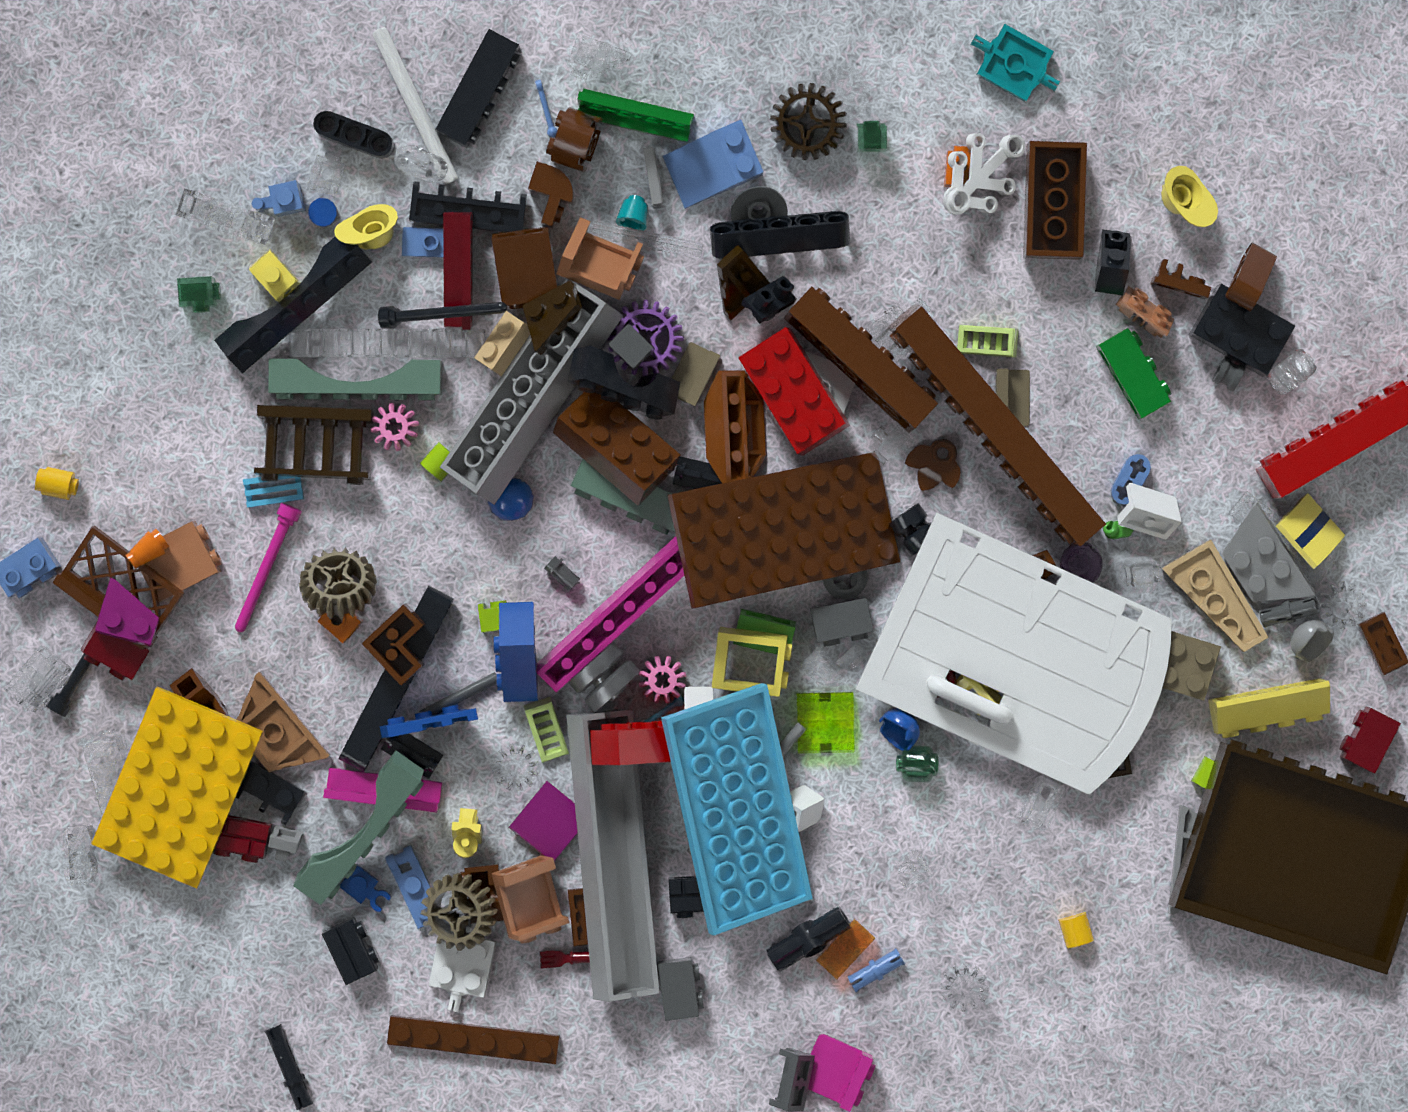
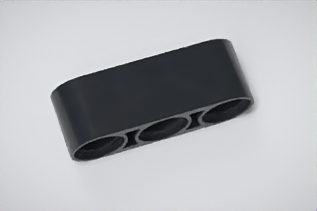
M321 111L314 118V129L324 139L380 159L388 158L394 151V141L385 131L331 111ZM326 118H332L335 122V126L330 132H323L320 128L322 120ZM352 128H359L362 133L361 138L356 142L347 140V133ZM378 138H386L388 140V147L383 152L374 150V142Z

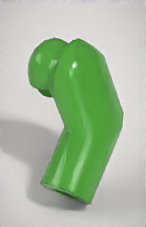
M1108 521L1103 527L1105 536L1113 540L1129 537L1134 531L1133 529L1120 526L1118 521Z

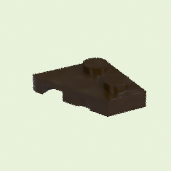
M738 245L717 263L723 312L727 318L732 320L745 308L741 304L743 299L770 284V282Z
M569 280L522 305L534 351L539 355L546 352V343L555 333L559 336L566 328L567 323L582 309L576 284Z

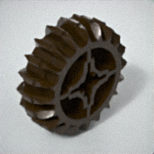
M803 83L798 84V94L793 87L788 88L787 91L790 98L783 94L779 96L780 101L784 105H773V109L780 112V114L770 116V120L778 121L779 126L771 127V132L780 131L781 133L780 136L774 139L775 142L786 141L782 146L784 152L793 147L791 157L793 158L797 157L800 151H802V160H808L809 152H811L814 160L819 159V150H821L823 155L828 156L830 151L827 145L836 149L839 145L834 140V137L844 139L845 136L837 131L838 128H847V123L839 122L840 117L847 116L846 111L837 113L836 108L843 105V102L840 100L833 104L831 101L835 98L836 93L831 92L824 96L826 86H821L818 92H816L815 83L809 84L808 92H806ZM802 98H807L806 105H804L803 112L800 115H788L794 103ZM815 99L827 108L830 119L822 118L818 115ZM807 113H809L810 119L822 124L810 126L811 130L807 129V124L796 120L807 118ZM787 124L799 128L802 143H799L792 137ZM830 128L827 136L820 143L811 145V139L816 129Z

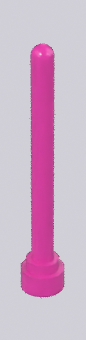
M281 503L278 508L277 514L279 516L277 520L279 523L235 624L237 632H244L289 526H293L294 522H298L302 511L295 507Z

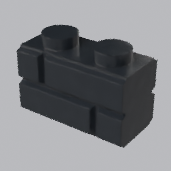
M696 876L668 878L670 914L676 913V918L693 917V912H704Z
M352 917L322 932L324 941L345 985L377 971V963L380 962V958L374 946L369 948L365 940L368 933L362 921L357 922L355 917Z

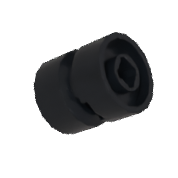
M919 503L889 523L897 537L904 538L903 545L911 556L918 553L932 523L926 521L928 515Z

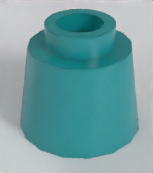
M630 195L628 199L623 200L616 218V224L626 230L644 231L647 227L648 205L645 203V199L638 195Z

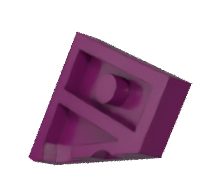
M110 578L95 632L152 647L159 617L119 582Z

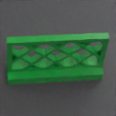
M583 89L582 92L579 91L577 98L578 110L601 117L604 124L688 143L694 117L692 113L588 89Z

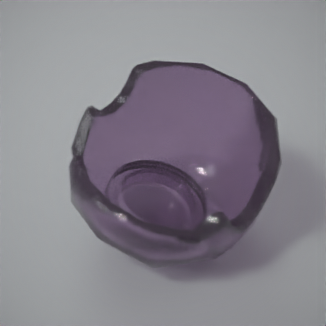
M1085 542L1080 547L1072 543L1063 550L1060 568L1094 583L1098 580L1103 570V559L1095 545Z

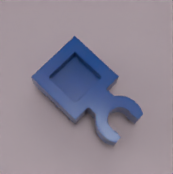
M358 864L353 874L348 879L345 878L340 884V888L360 904L366 898L369 899L371 907L377 912H381L383 909L376 903L377 897L383 896L387 900H390L392 897L386 890H377L375 886L379 880Z

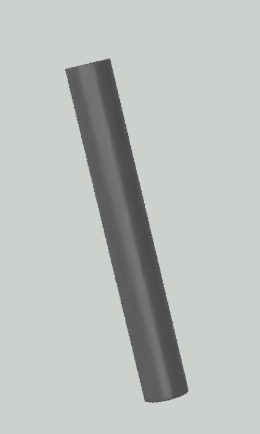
M494 672L419 712L431 710L432 715L442 712L441 708L456 705L497 684V675Z

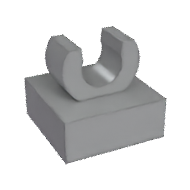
M275 825L268 847L277 849L276 860L286 862L290 852L296 854L301 843L303 831Z

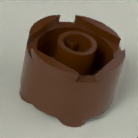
M568 107L566 111L560 110L555 122V126L559 128L556 137L550 138L546 154L551 155V161L585 172L587 167H584L583 164L585 160L591 162L601 131L596 130L597 123L602 124L603 119Z

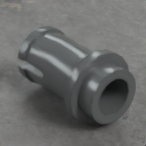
M555 556L544 567L547 571L546 575L553 576L569 592L581 578L562 563V558L558 559Z

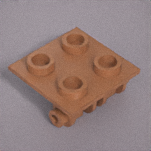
M1128 286L1124 295L1115 304L1119 307L1118 311L1128 318H1131L1135 313L1136 315L1132 319L1133 322L1138 317H1141L1143 320L1139 324L1140 327L1145 322H1148L1144 329L1154 337L1157 335L1160 338L1164 335L1167 336L1174 321V318L1171 317V312L1160 304L1156 306L1150 302L1148 295L1141 289H1133Z

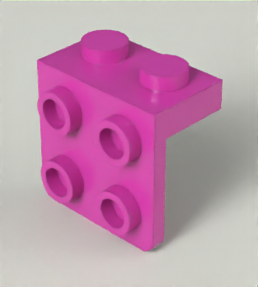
M820 1034L810 1053L815 1055L808 1089L838 1102L840 1108L850 1112L853 1105L858 1107L863 1097L864 1091L860 1089L864 1080L869 1081L875 1070L876 1065L872 1064L873 1057L871 1054L831 1036Z

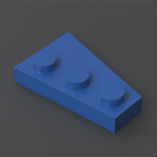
M458 705L441 708V714L432 715L431 710L415 713V719L405 721L404 716L387 719L388 725L380 726L382 738L394 737L427 730V728L449 726L455 724L454 722L478 720L476 708L459 710Z

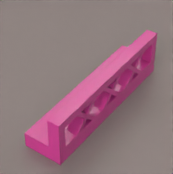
M330 767L327 788L324 789L323 798L375 805L378 773ZM421 779L424 782L422 788L414 797L410 794L405 801L407 803L405 809L437 813L440 805L442 782Z

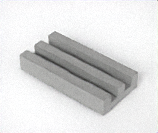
M643 148L652 207L662 206L663 197L655 148Z

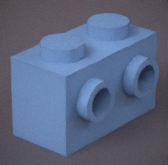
M43 537L36 538L0 561V585L8 597L17 595L20 599L33 591L31 585L41 580L42 583H45L57 575L55 570L61 567Z

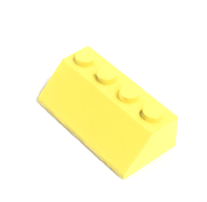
M1318 678L1208 699L1214 733L1222 734V738L1239 736V730L1249 728L1250 733L1266 731L1267 725L1278 723V728L1295 725L1294 720L1305 718L1306 722L1323 720L1322 715L1330 713V683L1328 680Z

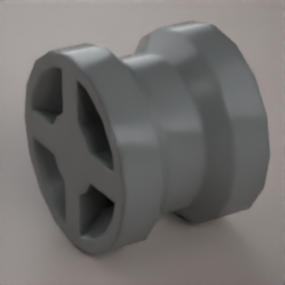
M1225 356L1220 362L1212 382L1216 384L1223 383L1227 386L1228 390L1234 391L1244 374L1246 366L1242 364L1236 365L1231 362L1230 358Z

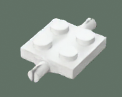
M470 919L469 925L466 927V933L472 932L476 924H470ZM485 939L481 944L476 943L474 948L468 949L465 946L461 951H457L455 945L451 949H446V941L437 944L429 986L442 988L451 993L447 1007L448 1010L459 1012L463 995L485 997L497 941Z

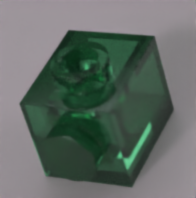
M214 277L177 278L180 308H192L193 313L210 312V307L217 306L216 300H221L220 283H215Z

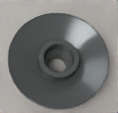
M754 186L745 189L738 194L731 206L732 221L787 216L788 214L787 204L783 196L778 191L766 186ZM755 206H763L760 210L754 209Z

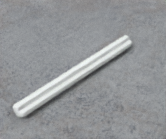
M385 27L377 29L373 32V37L444 184H451L458 179L452 163Z

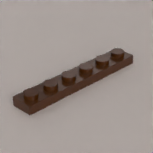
M391 1015L387 1045L556 1064L560 1035Z

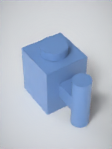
M296 180L268 186L270 196L254 198L251 203L252 207L259 212L273 209L277 217L306 211L300 183Z

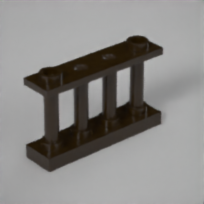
M257 405V417L264 419V424L267 425L264 468L254 467V474L261 476L262 481H278V476L347 479L346 484L364 485V480H371V474L369 472H361L363 428H366V424H373L372 417L374 412L370 409ZM281 420H292V425H295L293 469L276 468L278 425H281ZM310 421L321 422L323 427L321 470L304 469L306 426H309ZM338 422L349 423V427L352 428L350 471H333L334 435Z

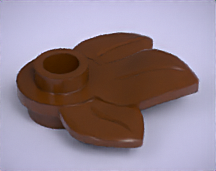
M947 439L936 440L931 446L919 445L906 457L905 464L918 469L917 480L922 491L936 487L941 481L948 487L954 488L960 479V468L955 461L957 449ZM939 448L947 449L948 455L946 458L941 459L938 457L937 451Z

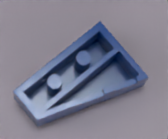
M534 602L499 603V636H494V653H500V655H495L496 672H501V674H497V691H503L504 702L538 701Z

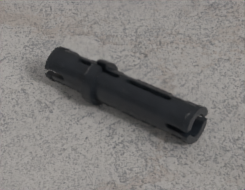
M282 1024L264 1031L285 1079L283 1082L284 1087H288L296 1110L313 1104V1100H311L304 1083L305 1075L300 1073L282 1029Z

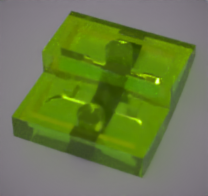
M853 692L797 693V722L806 728L805 732L797 740L798 754L854 753Z

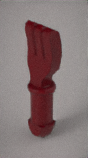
M561 950L539 951L541 969L562 967L565 963H570L571 965L590 963L589 952L570 951V954H565Z

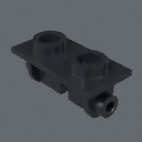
M680 456L672 484L699 489L722 484L710 463Z
M411 734L387 737L381 748L382 751L390 756L395 751L402 754L424 770L423 776L427 779L431 777L444 756Z

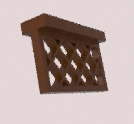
M92 526L64 570L57 574L52 583L99 617L105 594L99 590L97 578L110 577L116 580L115 575L128 574L131 590L128 591L138 600V592L151 590L154 607H148V609L154 610L155 615L159 617V623L152 643L153 646L158 638L157 634L185 593L147 564L133 569L132 564L125 556L129 551L98 527ZM95 536L103 541L105 553L92 555L90 543ZM120 554L126 559L127 570L115 572L112 556ZM106 557L109 573L96 575L93 559ZM87 560L90 576L81 577L73 571L78 561ZM143 571L147 574L150 587L137 589L134 572ZM165 588L174 597L169 604L160 606L157 589ZM132 642L141 650L149 648V646Z

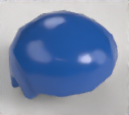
M512 478L496 503L492 504L488 501L491 512L501 520L514 521L525 517L532 509L534 495L531 487L525 481Z
M892 708L886 711L879 719L880 723L883 721V725L880 728L881 734L897 749L904 752L909 751L918 741L920 727L912 714L898 708Z

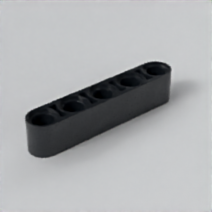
M829 211L718 222L710 226L712 255L715 258L723 259L737 245L748 257L842 248L850 244L849 215L843 211Z

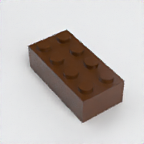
M1029 141L1027 143L1023 258L1080 260L1084 257L1087 143Z
M583 392L557 418L553 430L554 435L638 506L674 471L681 455L634 414L625 409L621 403L602 400L601 395L597 393Z

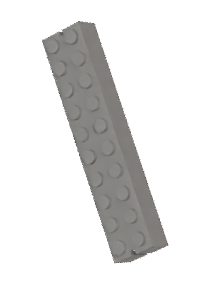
M615 709L566 715L593 999L611 1002L659 994L638 764L592 765L590 730H601V724L634 722L633 709Z

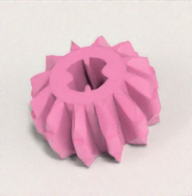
M389 403L390 413H387L383 407H380L378 411L383 418L372 417V421L380 423L379 427H372L370 429L372 433L381 432V435L376 437L375 442L380 443L386 438L387 440L384 444V449L386 450L390 449L392 441H394L396 451L401 450V440L407 447H410L412 444L407 435L415 438L418 436V433L410 431V427L419 426V422L408 421L415 415V412L411 410L406 415H403L406 409L404 404L399 406L396 413L394 403ZM396 419L397 423L402 424V430L398 429L400 433L394 435L393 431L388 430V424H392L390 421Z
M655 656L657 666L654 667L651 662L646 661L645 665L651 672H639L640 676L648 678L647 681L639 682V687L649 685L650 688L644 693V696L649 697L654 691L656 693L654 697L655 703L659 702L660 694H664L665 703H670L668 693L671 692L674 697L679 698L680 693L674 689L675 686L679 688L686 687L685 683L677 681L678 678L686 677V672L676 674L675 671L680 668L681 663L676 662L672 668L669 667L671 662L670 656L666 657L665 665H661L660 656ZM659 672H662V675L664 672L668 673V682L670 684L666 687H663V684L661 687L657 686V677L655 675Z

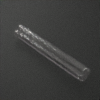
M599 221L594 222L591 232L592 235L608 241L636 246L639 242L643 244L642 248L700 259L703 251V244L700 242Z

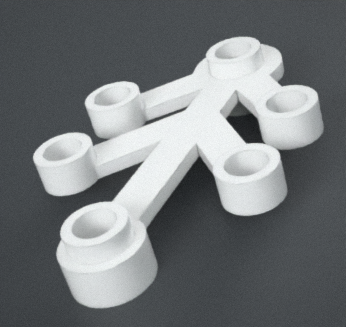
M981 133L968 135L966 145L971 150L969 180L964 184V167L967 165V155L963 151H955L949 154L948 164L953 168L952 184L944 193L943 204L950 214L959 215L968 208L979 209L982 213L995 212L998 207L996 198L993 196H983L981 198L970 196L976 189L997 191L1000 195H1011L1014 193L1016 184L1013 179H991L988 177L1007 158L1020 157L1024 153L1025 141L1020 135L1015 134L1003 137L999 144V150L983 166L982 154L986 139ZM975 138L978 140L977 146L974 144ZM957 155L960 159L959 164L956 163ZM1005 182L1008 185L1007 191L1004 189ZM987 200L990 203L989 209L986 207Z

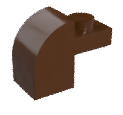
M537 161L528 190L549 197L541 224L553 228L555 222L560 224L565 207L560 206L561 202L573 204V188L568 177L560 169Z
M193 668L169 685L175 694L229 716L224 709V703L204 678Z

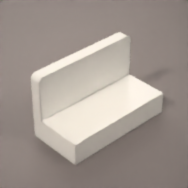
M1129 483L1126 486L1129 503L1117 516L1118 524L1167 540L1182 523L1177 499L1174 496L1133 483Z

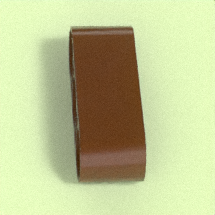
M1253 242L1247 248L1246 256L1243 255L1225 295V298L1248 311H1251L1259 300L1277 259L1276 255Z

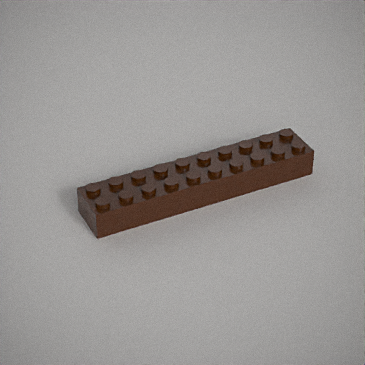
M911 306L888 326L892 332L889 335L891 340L899 348H906L911 354L907 357L917 370L920 369L922 372L925 370L929 375L926 381L936 392H943L947 396V399L944 400L947 406L954 413L964 416L966 419L962 422L973 435L981 436L984 440L981 443L982 447L991 457L994 456L1002 461L999 466L1009 478L1017 479L1021 483L1017 488L1028 500L1031 499L1033 502L1036 501L1038 503L1035 509L1046 521L1055 523L1057 527L1054 531L1063 542H1067L1069 545L1074 543L1081 547L1106 525L1103 519L922 306Z

